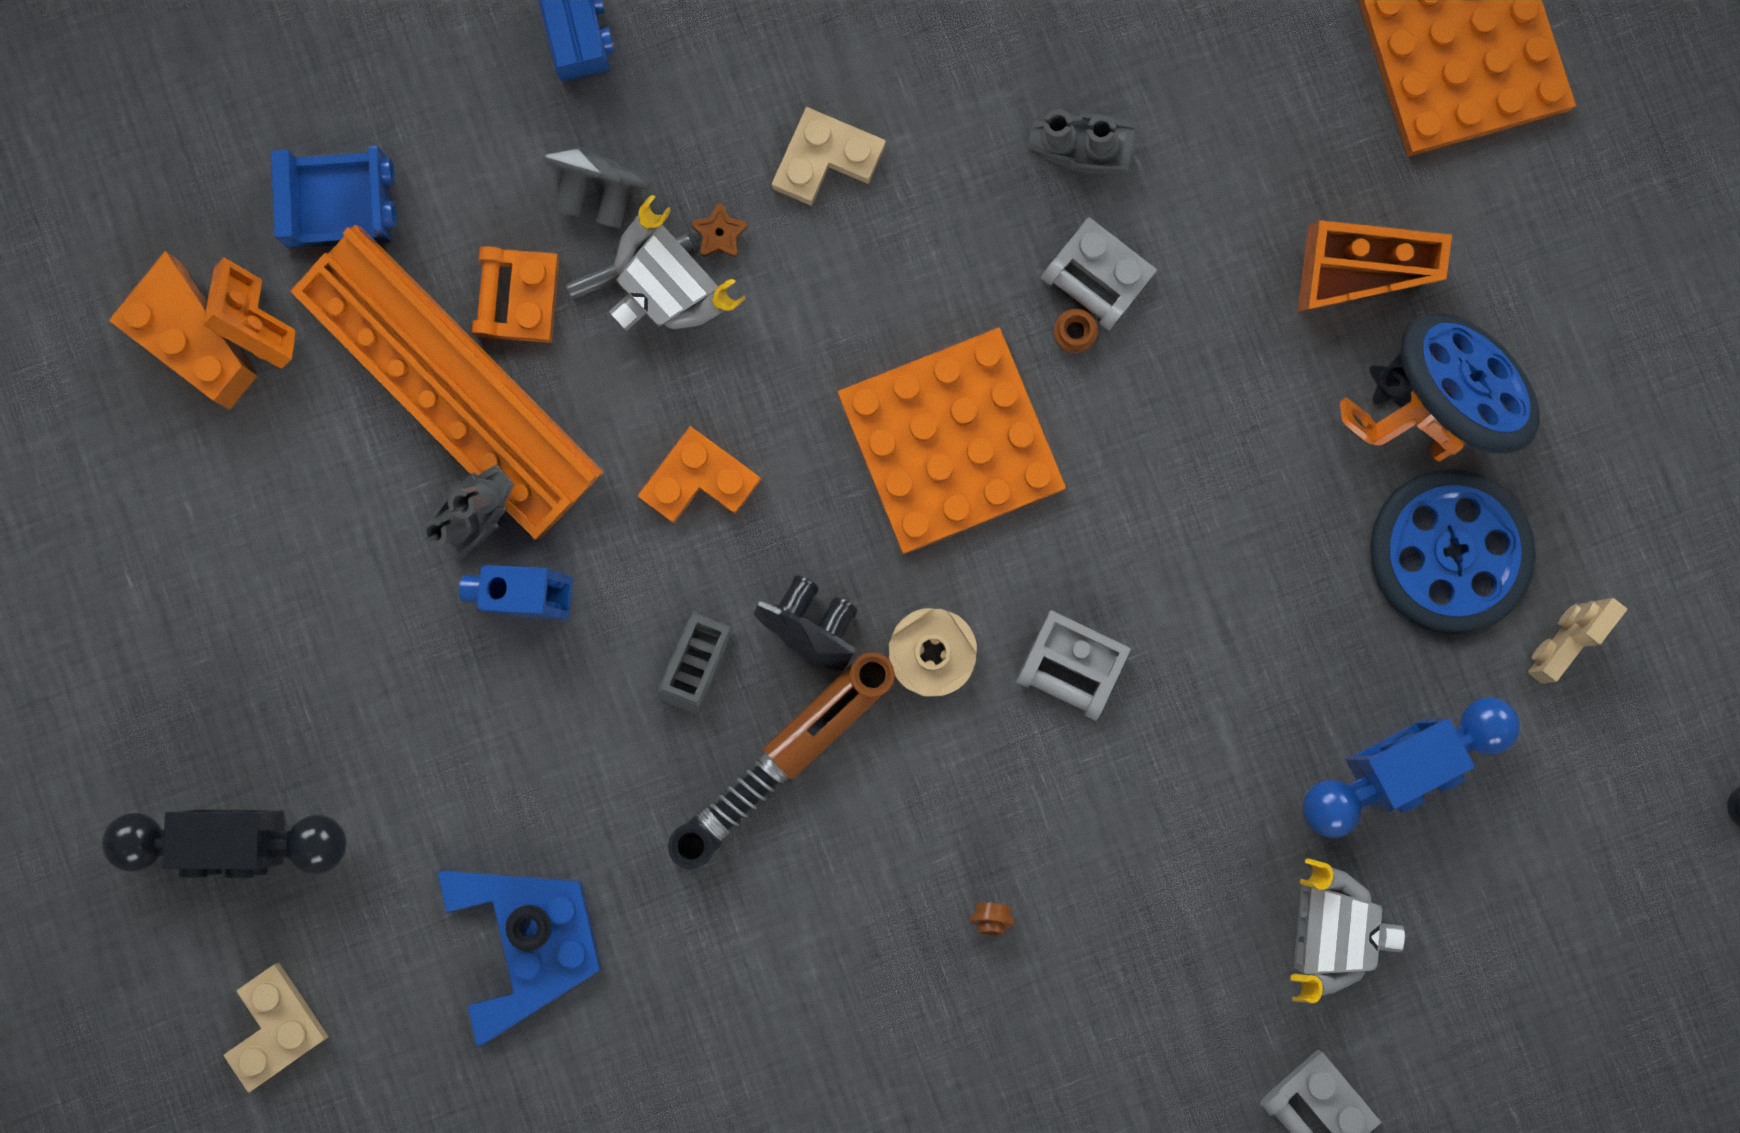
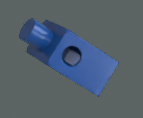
M482 565L480 576H462L459 585V596L461 601L476 602L478 610L492 614L569 621L573 577L547 568Z

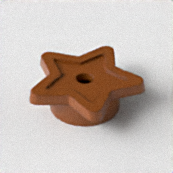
M717 204L710 218L693 220L691 224L694 230L703 238L700 255L706 257L716 252L726 253L734 258L737 257V238L748 228V223L743 220L730 218L723 204ZM717 229H722L724 231L722 236H717L715 234Z

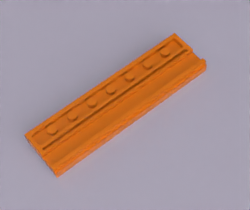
M354 225L352 228L347 227L342 233L344 237L329 253H324L290 292L470 474L475 472L479 475L489 468L498 465L515 484L504 505L507 508L506 511L535 540L541 539L589 487L604 474V471L362 227Z

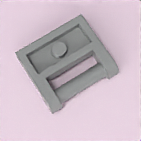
M1088 217L1058 256L1047 267L1041 279L1048 285L1052 286L1054 283L1100 318L1099 324L1110 331L1153 277L1157 269ZM1071 262L1114 295L1117 301L1111 306L1067 272L1065 268Z
M1050 610L1019 672L1016 683L1026 688L1032 685L1084 710V716L1097 721L1131 648ZM1043 657L1098 683L1093 695L1039 670L1038 667Z
M1316 1050L1265 1095L1260 1102L1264 1110L1269 1115L1275 1114L1290 1133H1313L1288 1103L1290 1098L1296 1093L1330 1133H1370L1381 1123L1380 1119L1320 1050Z

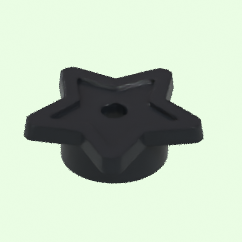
M1401 354L1389 366L1372 365L1369 372L1377 384L1372 397L1374 403L1391 400L1400 408L1410 403L1413 389L1405 374ZM1393 379L1398 380L1399 385L1397 387L1392 385Z

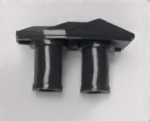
M795 576L793 578L791 586L779 605L772 606L759 601L754 611L755 617L766 628L777 634L789 648L801 654L810 665L841 671L845 670L856 650L853 646L842 640L852 618L857 614V609L852 603L843 598L834 597L819 625L805 617L802 618L812 599L819 591L818 586L813 581L803 576Z

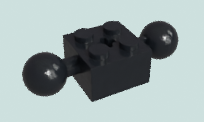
M192 809L165 812L164 829H161L160 825L153 818L145 814L128 813L119 816L106 828L102 839V849L109 863L127 872L144 870L153 865L160 856H163V869H179V877H208V875L222 874V869H225V878H253L254 875H267L268 867L283 864V858H289L298 869L307 873L319 874L327 872L342 860L346 851L347 841L344 830L338 822L324 815L305 817L299 820L291 830H284L285 810Z

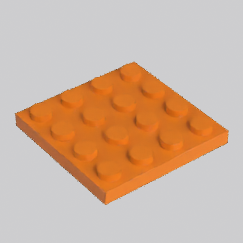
M1358 0L1407 157L1566 113L1576 107L1542 0Z
M1000 327L837 391L902 555L1066 489Z

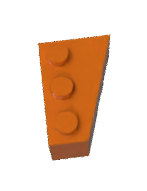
M1323 220L1308 225L1297 312L1446 280L1452 235Z
M164 251L109 321L214 402L230 410L255 380L257 374L236 343L217 335L213 330L203 325L207 299L201 294L189 276L190 273L184 264L167 251Z

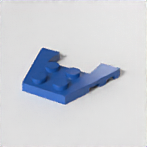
M452 870L438 873L446 913L493 902L513 988V993L468 1005L476 1046L490 1041L602 969L581 881L469 873ZM523 905L541 907L548 913L552 921V933L549 940L541 948L534 951L517 949L509 942L506 935L508 917L515 909ZM525 919L522 923V930L526 935L533 936L537 932V924L532 919Z

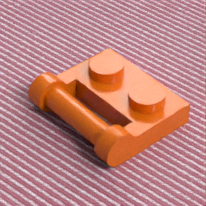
M490 246L480 247L478 262L482 263L478 315L477 320L472 321L471 335L491 339L552 343L560 259L558 254L504 250ZM500 266L512 267L507 323L495 322Z

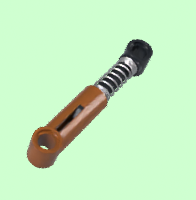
M875 652L865 653L858 657L762 748L765 751V755L759 758L761 762L755 761L756 767L752 771L746 770V777L743 779L737 778L738 784L734 788L728 787L729 793L725 796L719 795L720 801L716 805L710 804L711 810L706 808L698 817L694 815L686 824L680 826L672 833L668 843V850L673 862L686 869L699 868L707 863L714 852L722 846V839H725L730 834V828L733 825L739 826V819L742 816L748 817V811L751 808L757 809V802L760 799L766 800V794L769 791L775 792L774 786L778 782L784 783V781H787V778L794 781L888 692L893 685L895 677L894 667L890 660L884 655ZM868 663L878 664L884 670V682L877 688H868L860 681L859 672ZM853 688L858 695L832 720L825 724L821 718ZM686 833H696L703 839L704 851L701 856L691 858L682 852L680 843Z

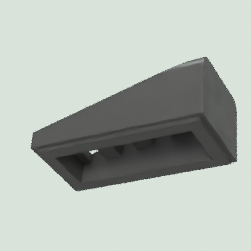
M692 612L657 690L658 699L699 715L733 633V627ZM698 631L718 639L716 646L693 638L695 632ZM691 648L711 656L709 662L687 654L688 649ZM682 665L704 673L702 678L699 679L681 672ZM675 682L696 690L695 694L693 695L675 688Z

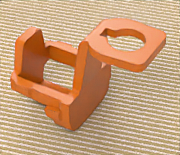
M1444 389V391H1445L1451 398H1453V397L1451 396V394H1450L1446 389ZM1414 390L1411 392L1412 401L1378 423H1375L1368 413L1347 397L1340 402L1343 423L1369 444L1383 445L1415 424L1420 430H1423L1435 440L1431 445V454L1438 462L1451 454L1455 455L1466 443L1453 435L1432 416ZM1353 415H1355V416L1362 422V424L1364 425V427H1362V426L1356 421V419L1354 418Z

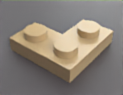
M806 107L774 177L772 189L812 206L828 168L869 184L885 148L886 140Z
M1614 598L1572 605L1560 618L1558 625L1562 628L1552 640L1550 638L1546 639L1532 655L1535 663L1527 673L1540 683L1557 682L1583 647L1601 645L1627 608Z
M280 963L272 965L236 991L261 1029L223 1056L249 1093L329 1037Z

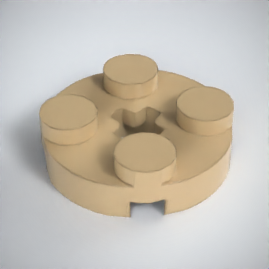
M923 608L907 615L896 626L889 642V660L894 667L895 678L907 690L923 697L944 696L959 689L970 678L976 663L977 643L971 628L958 615L942 609ZM929 640L933 645L941 643L944 646L945 650L940 653V657L943 660L940 664L935 665L931 660L924 662L921 659L920 655L925 651L922 644L925 641Z

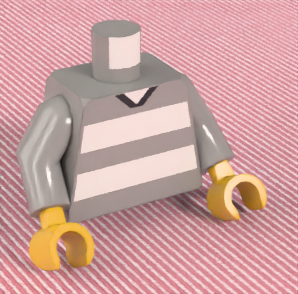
M651 195L640 207L639 215L636 216L620 239L614 267L619 275L616 282L627 295L609 311L614 319L628 331L646 314L657 327L664 324L666 327L676 330L703 325L724 311L733 310L743 303L745 295L738 300H733L727 294V288L736 281L730 279L718 287L662 225L671 212L670 208L668 207L662 215H656L650 209V203L656 196Z
M1307 858L1305 863L1312 866L1313 872L1308 880L1300 878L1301 894L1294 969L1311 975L1292 974L1290 978L1291 981L1301 982L1302 985L1301 993L1298 996H1292L1293 1001L1316 1003L1321 996L1336 993L1360 981L1365 971L1376 970L1379 950L1402 952L1405 933L1402 925L1381 923L1382 906L1372 903L1369 890L1348 873L1332 868L1327 863Z

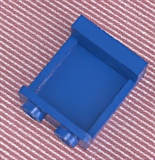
M378 145L368 146L369 153L295 157L289 150L271 151L274 237L286 248L337 245L344 237L342 233L347 227L352 228L354 225L362 227L376 242H391V228L397 226L394 201H389L388 185H394L395 183L392 159L387 158Z

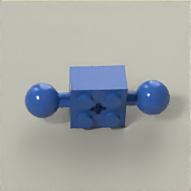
M1484 697L1473 701L1466 707L1460 719V726L1454 728L1449 718L1422 719L1345 759L1356 781L1348 785L1338 780H1325L1312 786L1303 800L1302 810L1307 825L1317 834L1327 838H1338L1347 835L1357 826L1361 818L1362 808L1368 805L1370 807L1385 808L1388 811L1399 809L1400 813L1414 809L1425 802L1423 794L1436 788L1443 792L1465 781L1463 773L1475 768L1468 754L1472 750L1482 754L1495 755L1505 752L1512 747L1520 732L1519 717L1514 708L1504 700Z

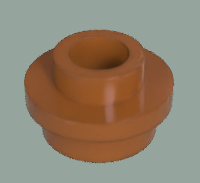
M1071 309L1062 313L1056 320L1053 330L1056 343L1063 350L1070 353H1081L1088 350L1095 342L1098 333L1094 318L1088 312L1080 309ZM1071 325H1077L1082 329L1083 336L1079 339H1073L1068 335L1067 328Z
M998 903L975 904V914L970 915L969 923L978 926V933L1003 936L1005 935V929L1014 927L1015 919L1011 917L1010 906Z

